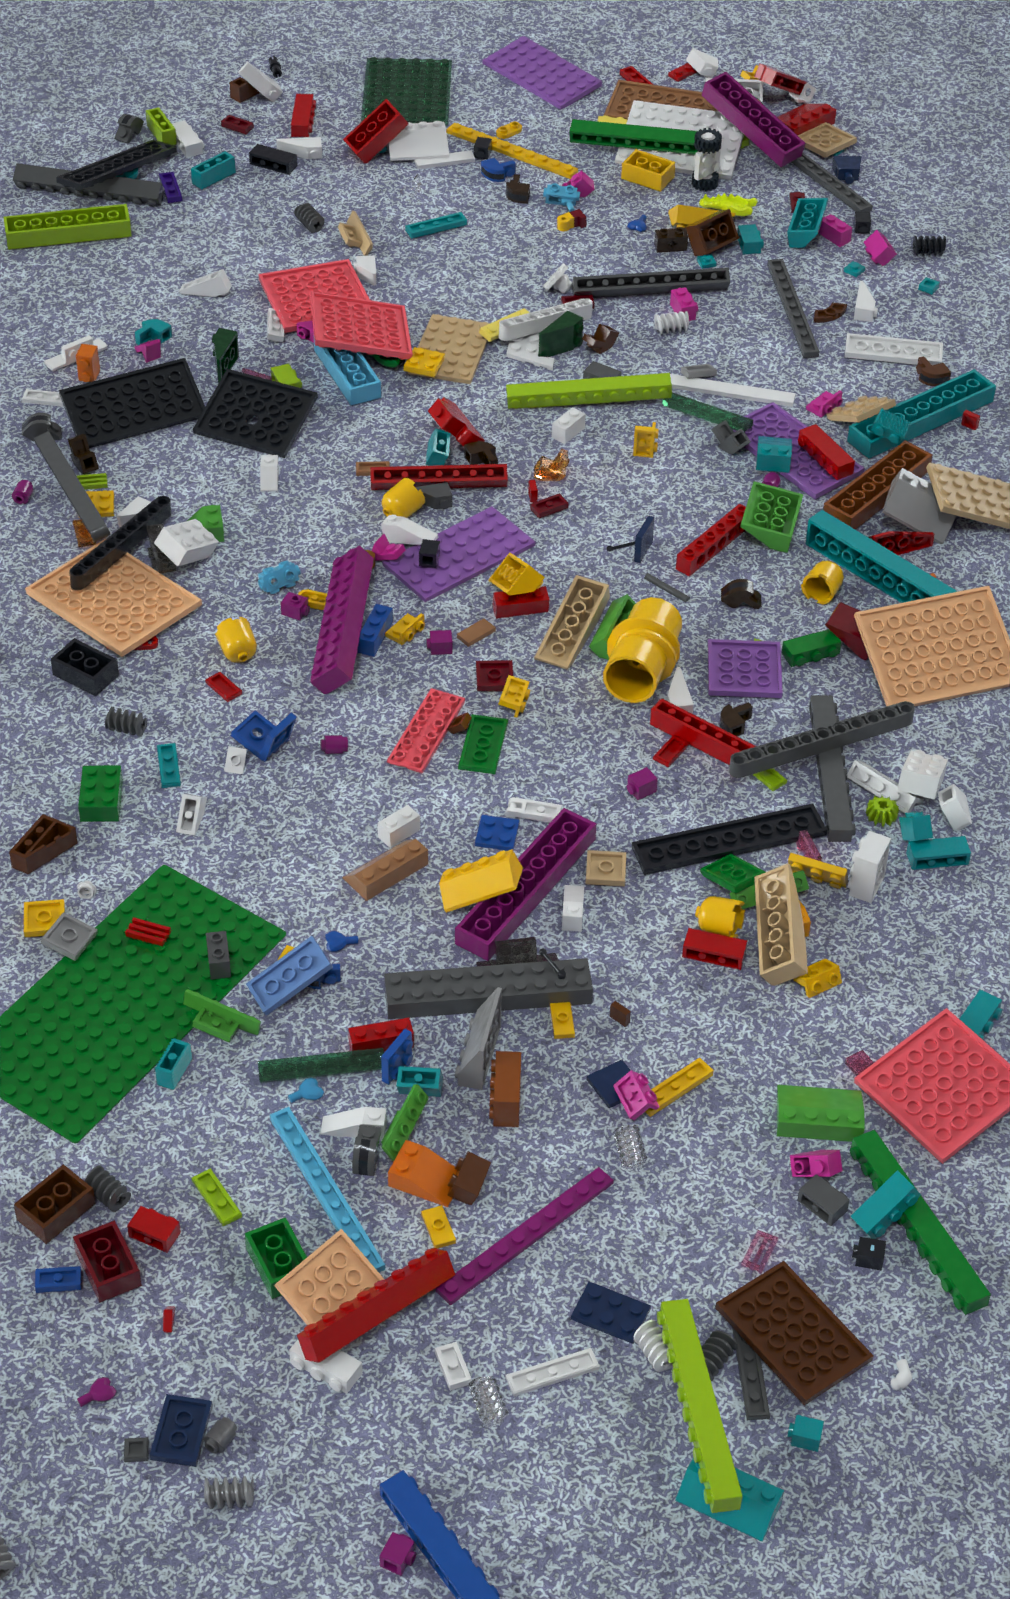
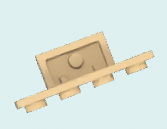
M352 211L347 224L340 222L337 228L346 245L360 248L363 255L367 256L372 250L373 243L356 211Z

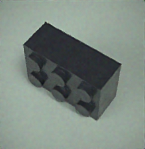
M75 638L51 658L54 676L94 696H97L119 676L116 658Z

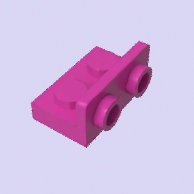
M839 390L833 395L825 391L807 404L806 410L822 418L830 413L832 409L842 404L843 392Z
M631 1070L616 1082L613 1087L629 1118L636 1120L647 1109L657 1110L660 1106L656 1101V1094L648 1085L647 1077L642 1073L639 1074Z

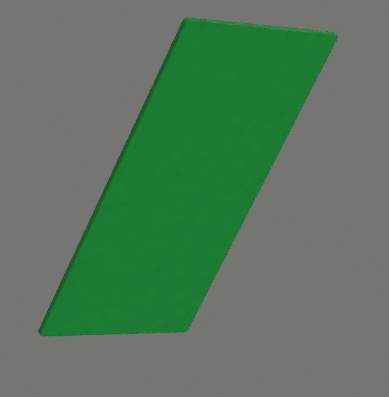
M162 865L95 927L98 930V934L76 961L64 956L0 1016V1098L74 1144L79 1143L159 1063L158 1061L164 1054V1051H166V1048H168V1045H170L171 1039L182 1040L194 1028L192 1027L193 1020L199 1011L183 1004L185 991L189 989L220 1002L286 936V931L169 866ZM133 917L171 927V933L163 946L127 937L125 931L129 929V924L132 923ZM226 931L231 977L211 979L206 933Z

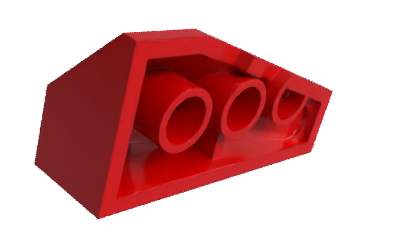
M888 531L869 536L868 538L893 553L902 555L933 546L935 534L933 532Z

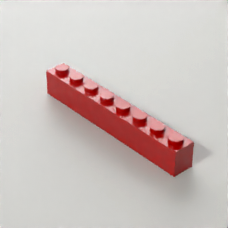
M507 464L370 467L371 490H390L404 478L414 481V487L448 482L450 488L507 487L508 482Z
M437 1248L426 1250L423 1256L409 1261L408 1265L404 1268L393 1271L391 1276L385 1280L377 1281L374 1287L358 1293L355 1299L342 1303L339 1309L323 1315L320 1321L307 1325L304 1331L297 1334L305 1360L321 1362L455 1276L448 1252Z

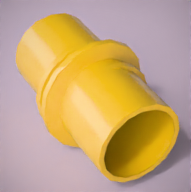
M650 597L641 599L633 606L628 619L623 620L613 628L607 640L609 660L603 671V681L607 690L614 697L630 703L646 701L654 694L658 683L671 675L680 657L678 637L682 630L681 615L671 603L661 598Z

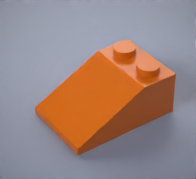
M405 1140L388 1171V1186L449 1207L453 1198L448 1196L451 1188L448 1186V1182L452 1174L456 1175L457 1170L454 1169V1165L426 1146Z

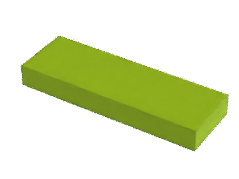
M211 1168L191 1178L222 1226L242 1218V1213Z

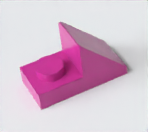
M160 339L148 341L134 347L137 353H143L146 363L161 358Z
M385 534L374 543L372 551L375 553V561L397 560L406 550L403 544H389Z

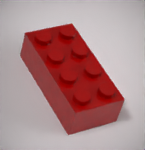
M386 98L343 140L365 164L393 140L409 123Z

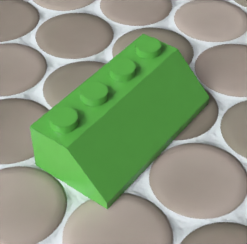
M628 594L612 601L589 645L599 658L609 660L607 640L613 628L623 620L628 619L633 606L636 604Z

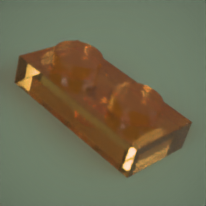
M73 520L78 547L96 545L82 520Z

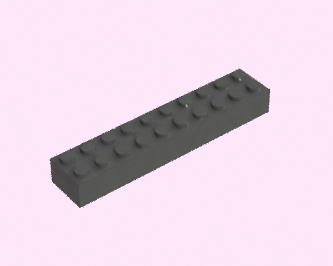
M588 958L553 961L560 970L566 972L565 979L558 978V973L548 961L384 973L388 1019L476 1013L478 1008L497 987L502 988L501 1011L550 1007V1003L570 1002L571 1005L592 1004L593 986Z

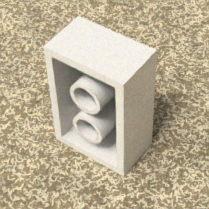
M196 519L163 527L154 542L177 567L210 557L219 543L214 535L208 532L202 526V523Z
M911 750L902 768L897 790L935 800L944 779L948 759H944L943 756L937 754L933 756L928 755L921 750Z
M869 831L865 838H861L859 843L860 849L859 851L855 850L852 857L854 862L850 870L852 877L847 886L850 889L849 896L872 903L885 877L891 838Z

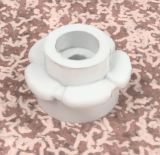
M90 881L80 882L77 885V893L80 898L90 899L96 893V886Z

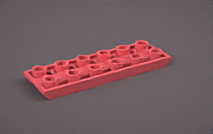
M431 688L387 759V763L423 773L448 732L453 719L464 705L465 698Z

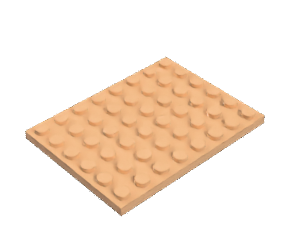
M106 539L25 588L27 595L121 657L202 605L200 598L128 552L84 589H72L70 586L69 570Z
M990 586L859 611L854 614L886 707L904 701L911 702L914 706H920L1010 687V639Z

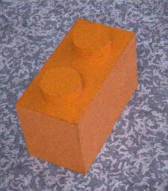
M81 344L76 354L79 381L93 382L97 379L100 373L98 346Z

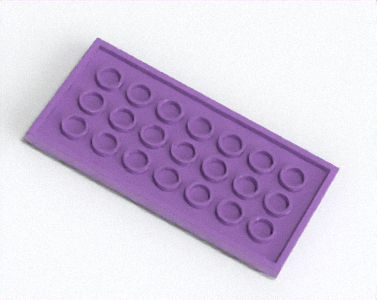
M525 36L520 37L482 60L483 64L560 110L602 86V81Z
M774 402L729 424L734 432L742 428L751 441L744 448L757 456L758 436L792 439L790 473H778L813 499L823 496L864 473L865 468L855 461L854 473L836 480L798 444L799 430L807 426Z
M491 506L438 533L436 541H440V556L436 568L419 566V550L421 545H414L406 549L397 560L382 561V565L419 598L427 602L501 564L509 552L516 556L534 547L536 542Z

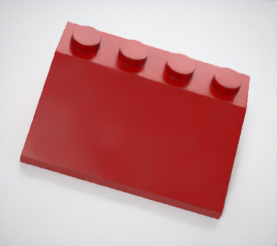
M826 103L803 104L777 116V118L798 136L825 122L830 125L835 124L836 109Z

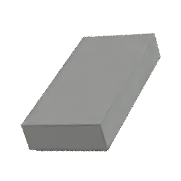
M710 364L681 367L680 373L691 379L717 375V369Z

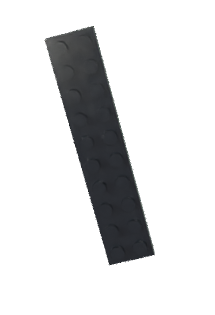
M153 139L57 176V183L62 184L64 187L75 188L76 191H83L85 188L93 187L97 183H103L107 179H113L115 176L123 175V173L133 171L135 168H141L145 164H151L155 160L171 156V154L177 152V146Z
M808 804L632 842L631 848L643 874L646 875L720 859L729 854L739 855L826 836L827 829L814 804Z

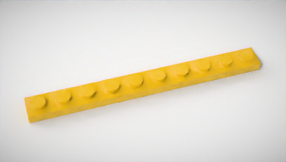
M453 123L446 129V133L472 143L476 142L477 137L492 139V150L571 179L574 174L578 173V168L462 126L459 123Z

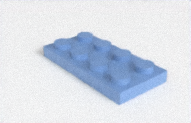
M310 936L247 982L246 985L263 1013L269 1015L332 969L333 966L315 938Z

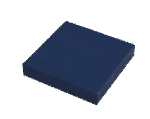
M648 516L636 535L634 562L641 563L653 543L655 517Z
M621 1059L587 1075L586 1080L606 1106L612 1108L621 1103L613 1085L631 1070Z

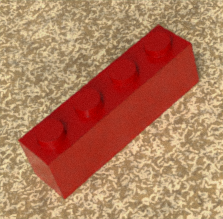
M296 94L291 121V137H309V133H312L316 109L314 94Z
M817 424L799 430L798 444L836 480L854 473L855 460Z

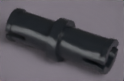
M273 56V59L270 57V70L273 72V76L278 78L277 74L279 77L282 75L281 65L277 57Z

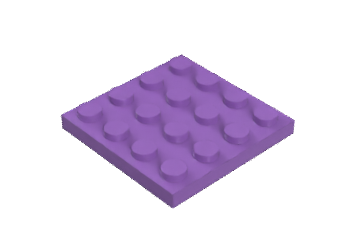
M708 639V696L782 698L780 642Z

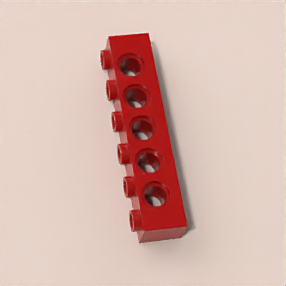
M738 504L679 552L676 559V570L690 577L746 531L740 527L746 506Z

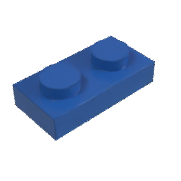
M81 1266L35 1270L36 1293L81 1290Z

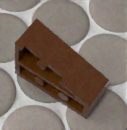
M42 814L9 851L12 868L30 874L78 844L76 827Z

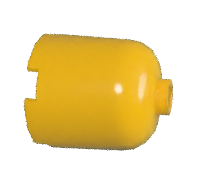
M404 478L383 495L381 504L383 513L387 517L389 515H396L407 518L422 508L425 503V497L421 489L417 490L413 486L415 484L414 481Z
M832 561L817 563L803 579L801 584L803 594L807 599L813 598L818 600L816 603H829L843 584V571L839 565Z
M239 617V619L235 620L228 618L217 626L218 630L215 636L223 654L229 661L241 663L254 656L257 644L251 625L246 618Z
M717 896L707 897L701 906H697L695 912L700 929L710 933L738 938L739 935L735 933L738 928L742 929L745 910L741 909V906L745 903L740 900Z

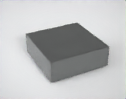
M148 1437L124 1439V1462L148 1461Z

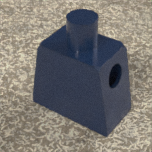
M833 156L832 169L836 178L845 180L847 184L858 181L862 157Z

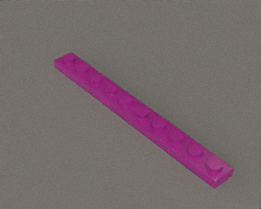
M600 1167L596 1168L457 1271L455 1276L436 1287V1292L451 1306L610 1187L614 1180Z

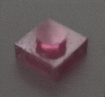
M863 1050L845 1059V1064L856 1076L874 1063Z

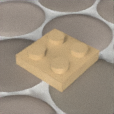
M587 850L585 884L625 887L626 852Z

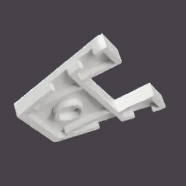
M539 333L509 340L506 357L529 362L535 366H542L553 371L554 358L538 356Z

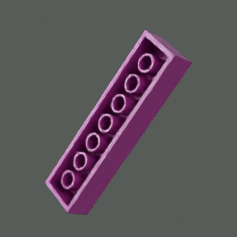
M724 72L705 82L701 96L778 166L783 167L802 156L806 143L731 75Z

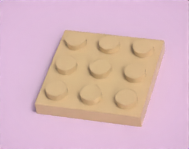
M826 122L798 135L806 143L805 148L825 158L857 143V137Z
M861 396L857 398V401L847 402L844 407H836L826 415L830 421L858 423L878 414L881 408L887 410L896 406L895 399H888L887 397L877 398V396L867 398V396Z

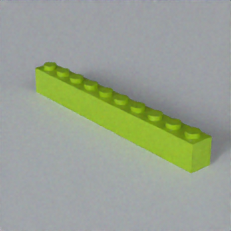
M670 373L507 384L508 409L665 399L672 398V383Z
M689 1300L661 1302L660 1311L657 1312L658 1325L663 1327V1344L668 1346V1363L673 1365V1382L677 1383L679 1387L677 1388L678 1401L682 1402L684 1406L682 1409L683 1420L688 1422L689 1425L688 1439L689 1442L694 1444L693 1458L695 1463H699L698 1475L700 1483H704L705 1503L710 1504L712 1513L740 1510L743 1496Z

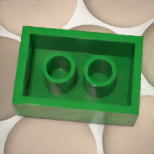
M121 765L82 767L78 804L80 822L119 821L123 784Z
M285 1217L245 1233L246 1250L271 1299L282 1296L274 1285L307 1258L289 1222Z

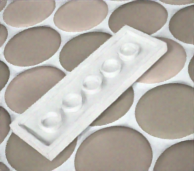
M847 333L846 358L917 365L918 358L924 356L931 365L942 363L943 343Z

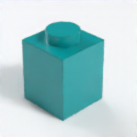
M796 1415L795 1424L790 1423L787 1437L792 1438L790 1446L818 1452L824 1421Z

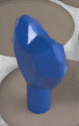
M641 215L639 219L630 221L627 227L639 232L645 231L647 229L645 223L646 215Z
M330 931L325 935L328 941L326 948L330 952H337L347 944H358V936L346 937L337 931Z

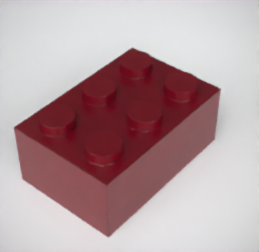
M115 1220L73 1236L75 1253L99 1303L142 1286L140 1270Z

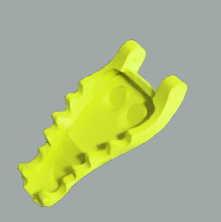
M725 193L722 196L718 194L717 197L709 198L705 194L699 201V204L707 209H730L737 216H748L752 214V207L756 206L758 200L756 198L745 199L739 195L734 197L733 194L727 196Z

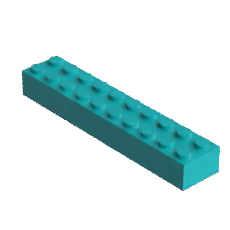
M973 369L900 402L896 406L887 409V411L911 422L902 442L905 440L909 441L963 416L965 410L972 412L993 402L996 385ZM878 414L849 426L847 442L868 459L899 445L891 443L889 439L883 436H877L870 430Z
M824 510L819 511L808 519L805 542L807 546L900 603L958 592Z

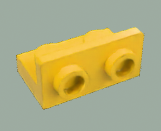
M653 422L652 427L635 426L633 456L653 458V453L657 452L658 442H655L659 434L656 422Z
M407 613L385 632V637L401 645L407 641L410 642L418 631L421 632L424 629V614L421 613L414 617Z
M508 675L498 705L516 710L514 715L516 718H518L519 712H524L526 706L524 700L529 698L531 691L528 689L529 681Z
M826 958L807 966V974L793 979V981L805 987L808 998L842 983L839 965Z

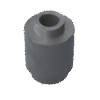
M226 1417L217 1420L204 1437L206 1449L212 1453H222L236 1435V1424Z

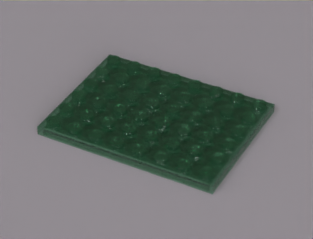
M389 57L367 58L361 122L387 98L407 122L431 123L441 121L445 123V126H448L452 60L391 59Z

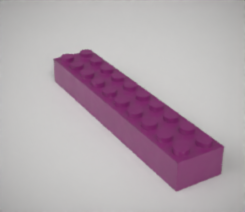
M360 545L350 549L345 555L337 557L333 562L310 683L323 694L332 692L352 680L374 560Z
M563 808L518 858L523 870L516 890L478 902L455 927V944L489 961L596 840L597 823Z

